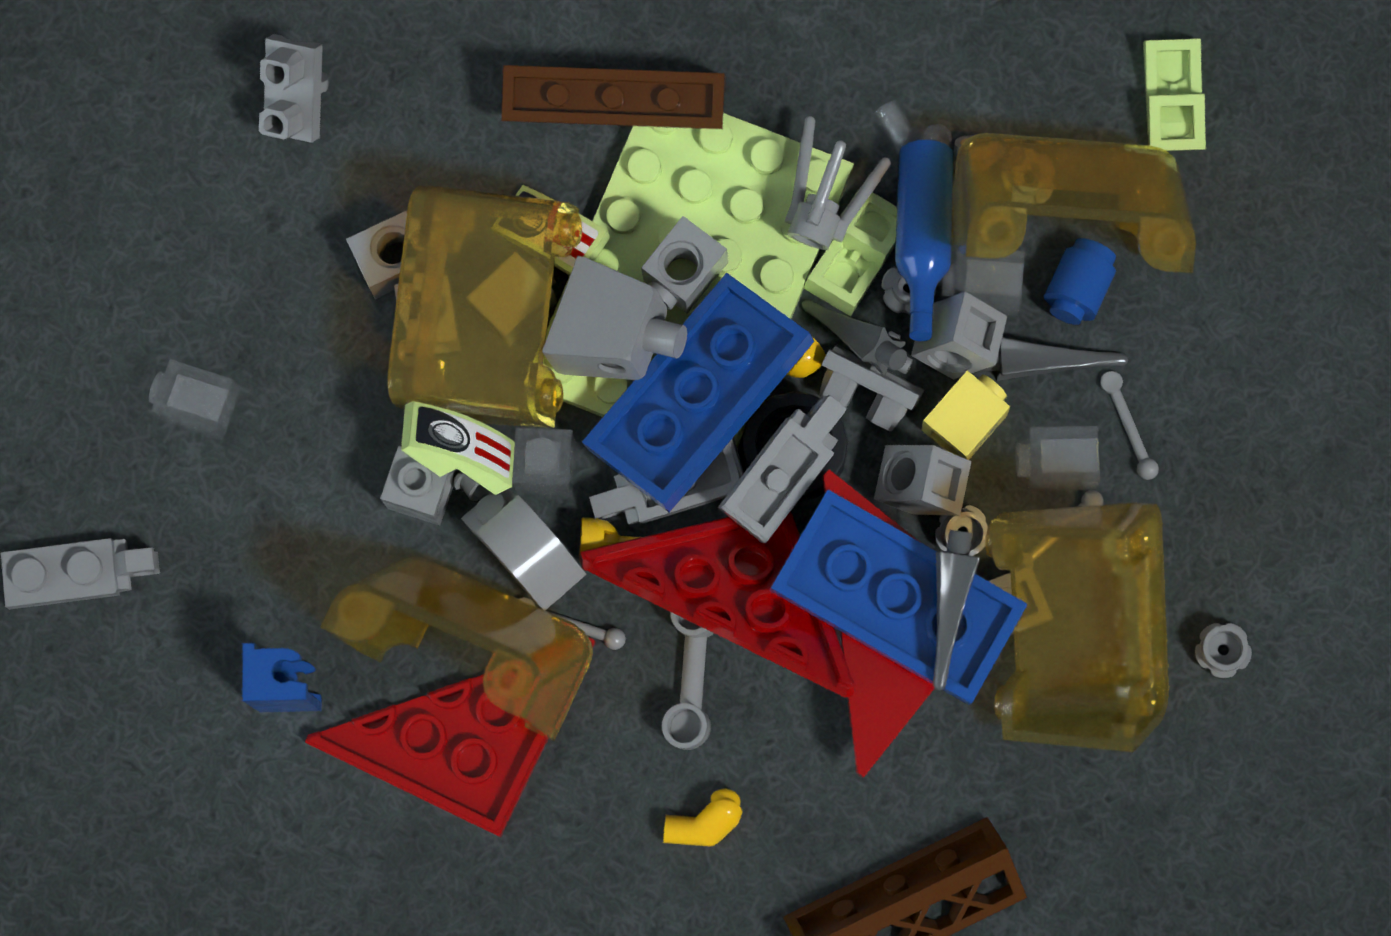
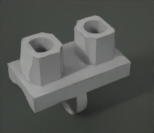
M276 34L266 38L265 58L260 61V79L265 84L264 111L259 113V132L262 135L280 139L293 138L311 143L320 138L321 93L328 89L329 81L328 75L322 72L323 44L292 41Z
M892 331L888 333L889 336L897 339L901 337ZM835 345L833 350H828L822 366L828 369L824 375L819 396L830 395L846 408L859 384L876 392L877 395L866 419L888 431H892L897 426L908 409L913 410L918 405L925 391L924 388L888 370L886 375L881 374L869 361H862L856 354L838 345ZM907 357L904 366L897 371L906 375L913 359Z

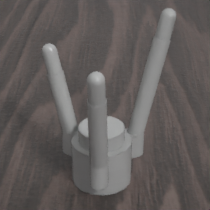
M808 116L804 122L792 202L785 222L791 224L787 235L794 240L813 248L828 250L832 240L842 243L849 224L881 181V178L890 167L891 161L886 157L880 160L839 217L836 215L839 205L828 199L846 149V143L839 140L836 142L830 160L827 163L817 194H808L806 202H804L815 128L814 117Z

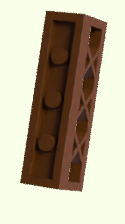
M503 65L501 121L723 130L726 75L725 73Z
M986 817L783 916V919L792 936H876L879 930L890 925L903 927L898 936H950L1026 899L1027 895L1008 848L989 818ZM1000 871L1003 872L1008 885L988 895L976 893L982 880ZM941 900L954 902L947 915L937 920L924 918L931 905Z

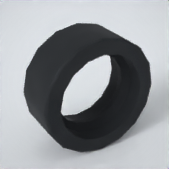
M793 391L774 395L763 402L745 424L741 447L746 470L762 450L763 436L771 424L782 417L791 416L796 409H800L807 415L820 398L812 394ZM841 418L829 432L838 440L832 449L834 455L798 502L817 498L824 493L822 478L828 469L838 477L844 470L848 440Z

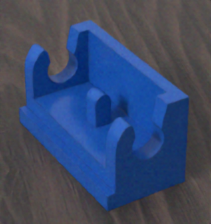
M243 643V702L259 712L322 711V696L309 693L308 685L297 682L298 676L295 674L298 672L310 674L315 672L316 669L310 663L301 661V655L294 650L287 648L261 649L255 643Z

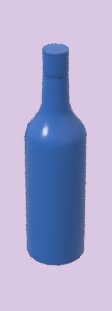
M934 140L909 142L899 151L895 262L898 273L905 279L910 289L909 337L915 341H927L932 338L934 291L937 284L949 271L951 265L954 153L947 144Z

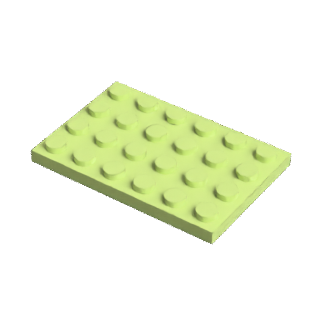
M725 113L723 117V130L633 126L592 221L606 229L611 237L595 259V262L646 283L643 281L641 267L681 217L684 216L727 248L728 264L688 314L674 305L671 310H667L665 321L682 325L726 273L792 319L806 280L820 249L805 245L787 235L791 224L785 222V218L792 202L800 142ZM813 147L804 202H806L808 194H817L827 163L831 157V154ZM844 159L841 160V165L828 198L837 204L841 200L854 168V163ZM677 259L670 263L666 273L675 280H687L695 274L697 266L688 259ZM565 285L524 384L525 387L603 417L634 380L559 374L542 353L565 291ZM653 353L651 360L656 356V353ZM745 424L734 436L737 450L743 437Z

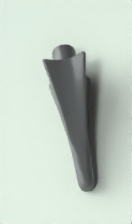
M812 300L802 302V308L806 313L828 327L862 361H869L881 374L886 375L888 367L892 370H899L906 363L907 353L901 349L906 342L889 336L885 327L839 314Z
M1002 337L996 365L980 371H996L997 381L1065 370L1124 366L1128 362V356L1124 353L1067 349Z
M950 530L947 552H936L937 637L933 686L938 691L944 690L946 687L957 631L980 557L969 556L973 533Z

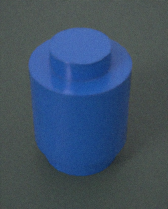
M1078 238L1075 240L1073 247L1066 248L1044 295L1045 301L1051 306L1050 313L1057 319L1072 325H1079L1082 320H1094L1116 273V269L1113 266L1116 260L1115 253L1105 245L1086 238Z

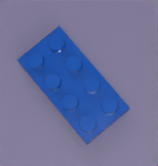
M728 273L721 278L682 324L687 328V340L679 358H672L656 354L649 363L645 376L642 379L633 381L582 441L591 453L669 513L814 343L811 334Z
M827 490L770 591L933 684L937 637L936 551L834 492ZM977 574L974 575L951 656L946 687L943 690L968 705H971L1028 605Z

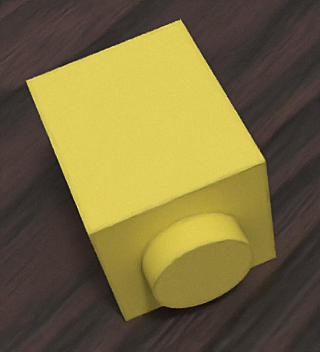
M967 370L923 420L921 430L944 450L969 460L1007 417L1010 406L1003 401L1007 394L988 376L982 374L977 379Z

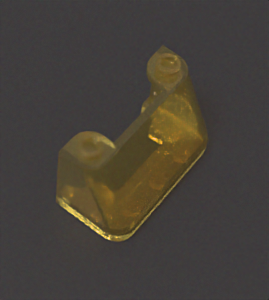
M994 133L975 134L966 139L959 148L956 158L953 189L952 245L966 257L995 259L1007 257L1014 253L1023 242L1026 232L1027 215L1116 221V227L1129 231L1137 238L1140 256L1150 266L1162 271L1193 273L1196 249L1194 227L1179 166L1175 158L1166 150L1151 145Z
M417 186L413 190L407 210L388 367V392L392 403L396 407L405 410L406 404L415 401L458 412L484 424L554 428L556 413L559 412L563 403V386L561 381L556 379L554 372L549 367L543 365L544 354L542 350L546 341L555 257H567L571 254L573 247H577L581 241L582 221L579 216V208L569 202L442 186Z
M1130 502L1014 511L999 514L991 521L987 529L985 539L986 552L989 557H993L996 567L1000 570H1010L1012 595L1028 604L1014 628L1016 671L1009 677L1005 686L1001 685L998 688L995 696V714L998 719L1002 720L1003 740L1134 752L1163 720L1169 697L1163 529L1159 506L1155 503Z
M418 556L403 557L341 590L332 601L320 627L355 652L379 663L382 662L385 652L394 646L408 645L418 649L429 625L492 652L493 655L483 679L485 693L490 701L501 709L525 721V727L553 741H555L584 679L593 655L590 639L574 623Z

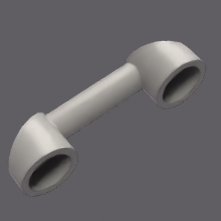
M671 612L672 623L677 630L685 635L680 704L674 705L666 712L662 721V731L664 737L671 745L682 750H692L701 746L708 739L711 732V721L708 715L702 711L707 638L714 633Z

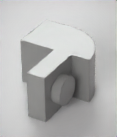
M510 488L497 495L492 492L489 493L461 518L543 611H546L587 575L546 524Z

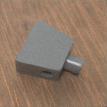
M577 256L542 353L559 374L639 380L645 376L653 353L672 358H679L686 345L687 328L685 325L665 321L667 306L658 291L652 286L586 257Z

